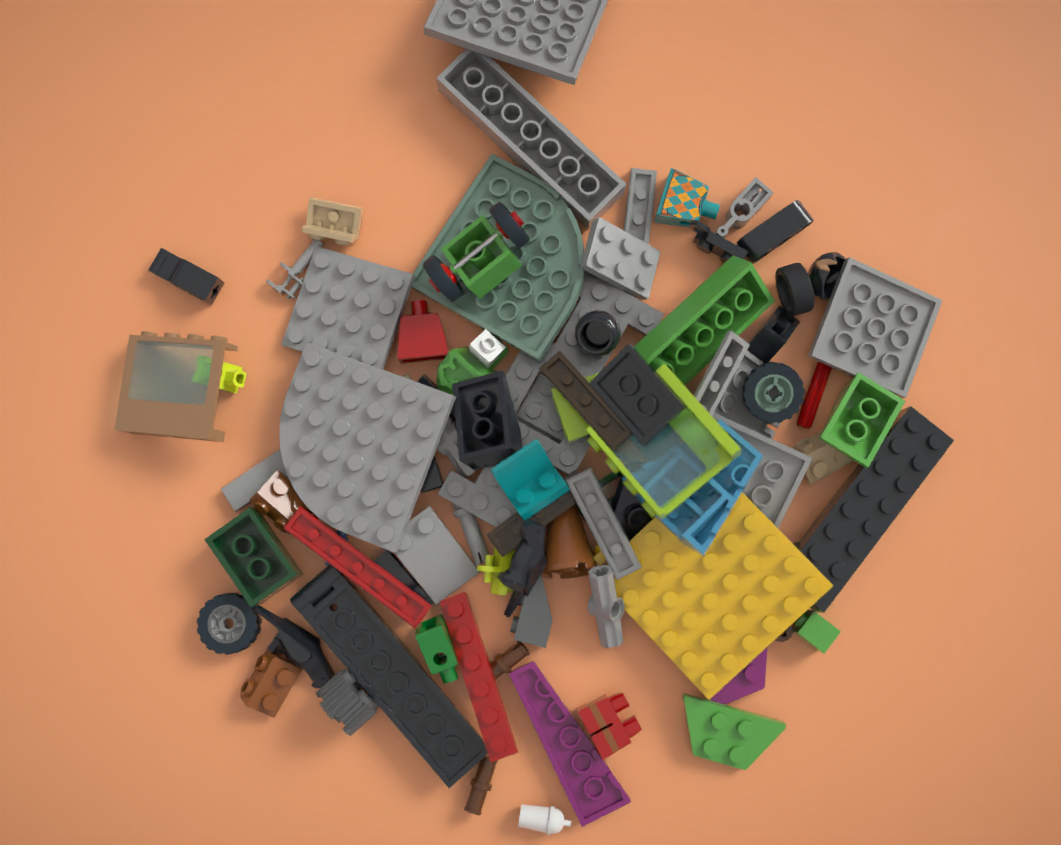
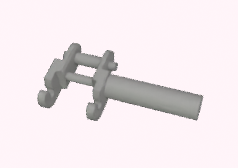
M314 239L292 268L281 262L279 265L285 268L289 275L282 286H276L268 279L265 282L280 294H288L286 298L290 299L292 297L295 300L294 294L304 281L302 277L300 279L297 277L311 261L316 246L322 247L324 244L320 240ZM293 278L297 282L288 291L285 287Z

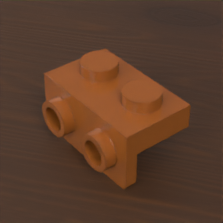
M278 470L250 498L254 508L259 513L270 517L274 521V525L284 533H288L283 529L300 506L312 513L300 499L290 480Z
M266 649L265 653L258 657L254 667L255 670L250 679L245 680L243 683L240 698L245 706L275 718L302 669Z

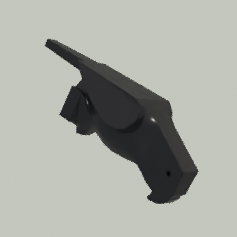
M529 520L522 524L519 529L522 531L521 541L513 553L510 566L505 572H500L497 577L502 584L513 590L504 615L509 618L523 596L526 595L528 597L547 564V558L544 553L545 527L538 521Z
M260 605L254 609L278 629V634L267 648L269 651L275 654H284L293 665L307 672L313 681L311 686L320 689L332 678L334 671L323 654L318 637L286 617L282 619Z

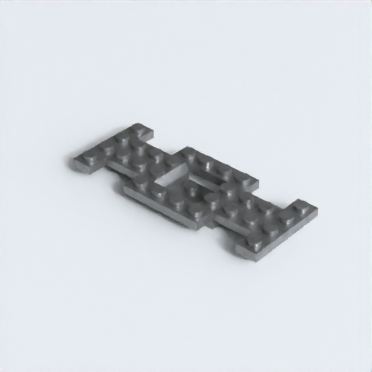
M585 271L582 289L578 297L580 301L556 343L551 344L541 362L520 351L506 374L515 413L517 412L516 416L521 431L522 447L538 439L553 466L567 475L579 467L590 447L587 441L590 435L580 438L578 441L567 443L550 393L554 386L539 371V368L557 352L561 351L584 378L602 371L612 352L600 357L590 356L581 350L575 339V327L579 319L587 312L600 310L613 315L619 322L621 336L627 326L646 336L660 323L664 316V313ZM498 464L484 467L475 484L451 470L438 492V495L494 527L499 526L517 512L491 472V469Z

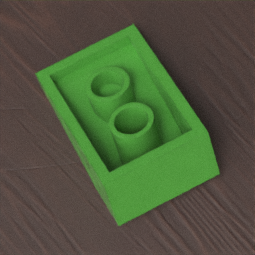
M858 372L846 383L840 393L819 439L863 467L868 468L903 407L905 400Z

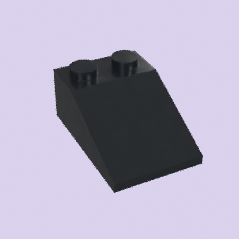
M501 370L452 384L453 395L456 397L454 409L459 461L474 470L499 464L522 449L521 431L504 371Z

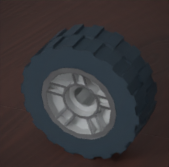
M224 593L214 596L212 600H208L205 606L200 609V615L196 622L198 623L197 633L201 637V642L207 646L206 648L214 650L218 654L225 653V655L247 649L251 643L256 641V637L261 631L262 618L254 610L256 607L251 608L243 595H239V593ZM231 618L234 621V625L232 628L227 629L228 625L225 619Z

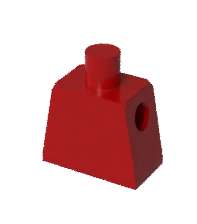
M427 300L412 301V315L402 316L400 319L398 361L403 364L444 360L449 349L439 314H428Z

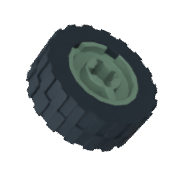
M780 362L762 363L757 368H753L750 371L751 373L746 376L745 383L742 386L743 401L749 412L757 417V419L767 423H781L783 420L791 419L795 413H798L801 404L803 405L804 383L799 374L791 367ZM776 387L778 395L770 397L767 391Z

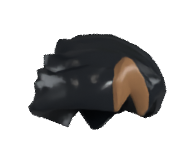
M830 252L821 255L812 263L808 275L812 283L814 295L820 297L821 300L830 299L845 261V257L840 253Z

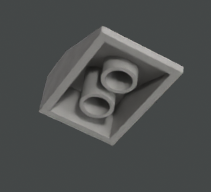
M429 506L409 521L398 552L395 554L437 605L440 603L439 601L444 600L480 571H477V567L432 507Z

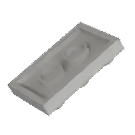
M597 217L592 221L580 268L643 301L649 299L661 251L601 217Z

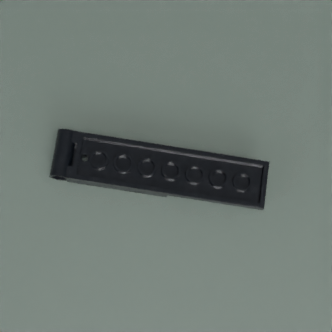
M329 564L290 598L292 605L301 613L448 788H451L488 754L482 736L422 668L418 659L344 574ZM334 603L337 605L336 611L332 608Z

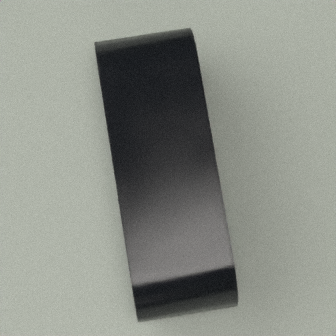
M797 199L747 233L737 244L748 251L746 257L754 264L801 232L814 219L800 200Z

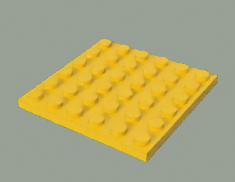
M743 492L704 556L684 545L655 517L629 541L642 568L618 580L614 576L616 595L623 599L625 604L624 610L708 700L833 587V584Z

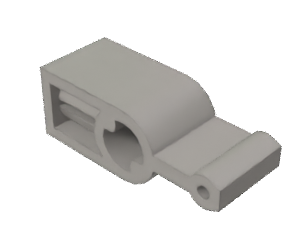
M755 177L733 201L726 213L727 223L724 226H720L715 234L725 238L732 227L737 229L743 228L768 202L774 192ZM740 210L744 213V215L740 216L735 214V212L738 213Z

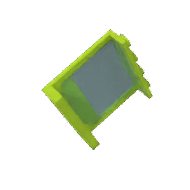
M665 364L656 372L686 404L687 408L648 445H642L633 434L612 452L591 426L586 429L590 435V438L587 439L588 443L597 453L602 450L607 455L608 459L605 460V463L615 474L619 471L627 479L623 482L633 496L639 493L645 500L641 504L652 518L657 514L661 520L741 455V448Z

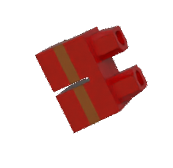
M623 692L609 697L607 694H604L599 699L577 708L603 760L632 743L630 738L642 730L635 715L622 722L620 721L617 713L630 706Z

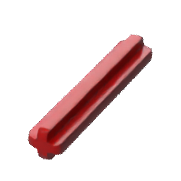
M817 362L797 420V426L804 429L812 427L832 367Z

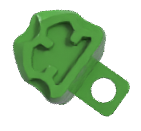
M495 337L506 348L489 368L469 351L470 348L468 346L451 349L445 359L438 365L437 388L440 391L453 395V383L496 372L494 368L508 353L507 346Z

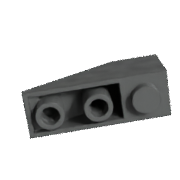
M541 574L528 597L524 595L518 606H522L520 616L513 617L510 632L515 633L514 640L546 648L553 620Z

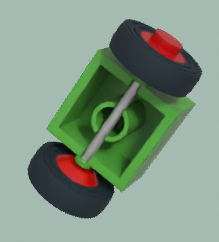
M500 201L489 209L490 214L496 221L497 228L482 215L441 248L451 263L449 267L443 264L435 255L429 257L422 264L430 277L429 282L438 293L441 291L452 302L464 293L457 281V275L460 276L467 288L481 299L522 266L503 238L510 239L516 247L521 248L530 241L529 236L521 227L524 225V222L515 211L511 213Z

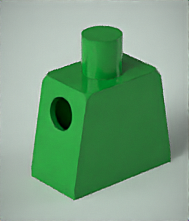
M443 614L420 622L416 627L415 637L431 674L439 672L444 684L455 681L459 678L455 669L458 659Z

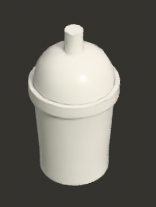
M521 805L518 824L520 828L551 835L559 833L563 826L571 827V821L564 820L563 813L556 809L555 806Z

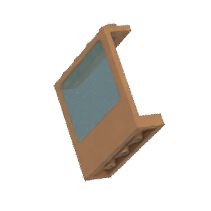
M141 331V335H129L114 430L130 434L224 442L225 432L213 429L224 353L225 351L237 352L238 346L228 343V338L221 336H211V340H205L203 336L187 334V338H181L179 334L164 333V337H159L157 333Z

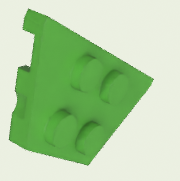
M687 693L682 695L687 717L686 723L689 730L691 752L697 757L747 770L786 728V724L780 720Z

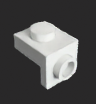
M485 329L471 342L469 351L489 368L506 347Z

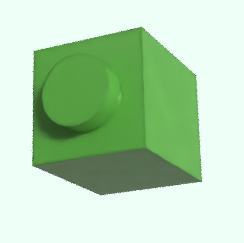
M807 610L793 623L795 625L793 632L815 650L824 654L841 632L813 610Z

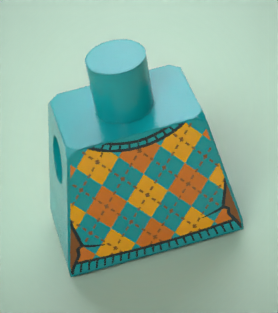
M671 168L654 222L689 227L692 220L699 221L700 216L715 220L720 204L706 200L709 191L708 185Z

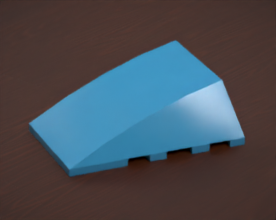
M721 419L717 423L741 448V455L663 520L657 514L655 515L684 545L702 556L705 555L763 458L760 452ZM684 443L679 447L675 446L668 450L666 455L654 462L650 461L643 465L642 469L632 474V476L655 503L662 507L706 470V466ZM639 493L635 495L641 503L645 502Z

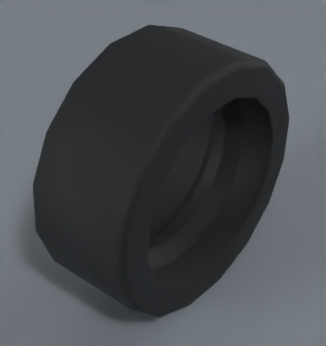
M793 263L778 268L775 273L776 288L785 312L793 317L812 311L815 302L814 292L804 266L801 263Z

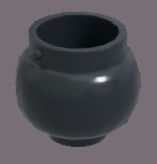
M594 310L587 312L579 319L575 327L577 345L590 356L600 357L607 355L617 347L620 341L621 329L619 322L606 311Z

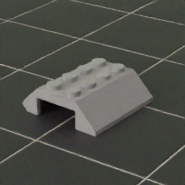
M728 330L693 396L711 416L714 413L719 414L772 439L776 432L768 428L767 425L770 424L778 428L780 423H767L757 419V417L749 412L742 397V386L745 383L746 376L751 373L750 371L753 368H757L763 362L747 351L750 344L734 332ZM773 387L767 393L770 397H775L778 395V389Z

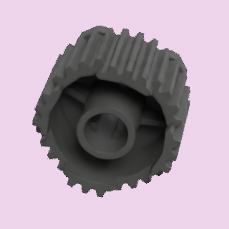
M344 669L316 692L318 698L323 699L320 702V706L327 715L339 723L343 722L346 726L342 730L351 736L377 713L379 705L361 689L363 686L347 669Z

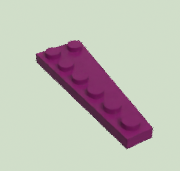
M534 660L511 671L509 675L581 826L583 827L631 803L628 794Z

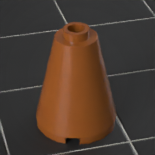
M572 506L549 523L544 549L547 564L542 571V576L552 578V573H558L560 579L588 576V571L596 566L578 507Z

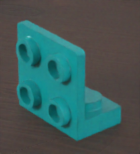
M538 439L525 445L522 449L491 469L493 476L524 521L570 490L567 483L551 463Z

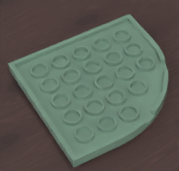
M491 154L414 271L415 280L412 289L483 330H488L495 337L541 362L569 318L582 289L585 270L580 268L585 248L579 225L571 209L549 185L527 171ZM500 201L511 213L515 211L524 222V225L521 227L529 236L530 241L521 248L516 247L510 239L503 238L522 266L481 299L467 288L460 276L457 275V281L464 293L452 302L441 291L438 293L429 282L430 277L422 264L429 257L435 255L443 264L449 267L451 263L441 248L482 215L497 228L496 221L490 214L489 209Z

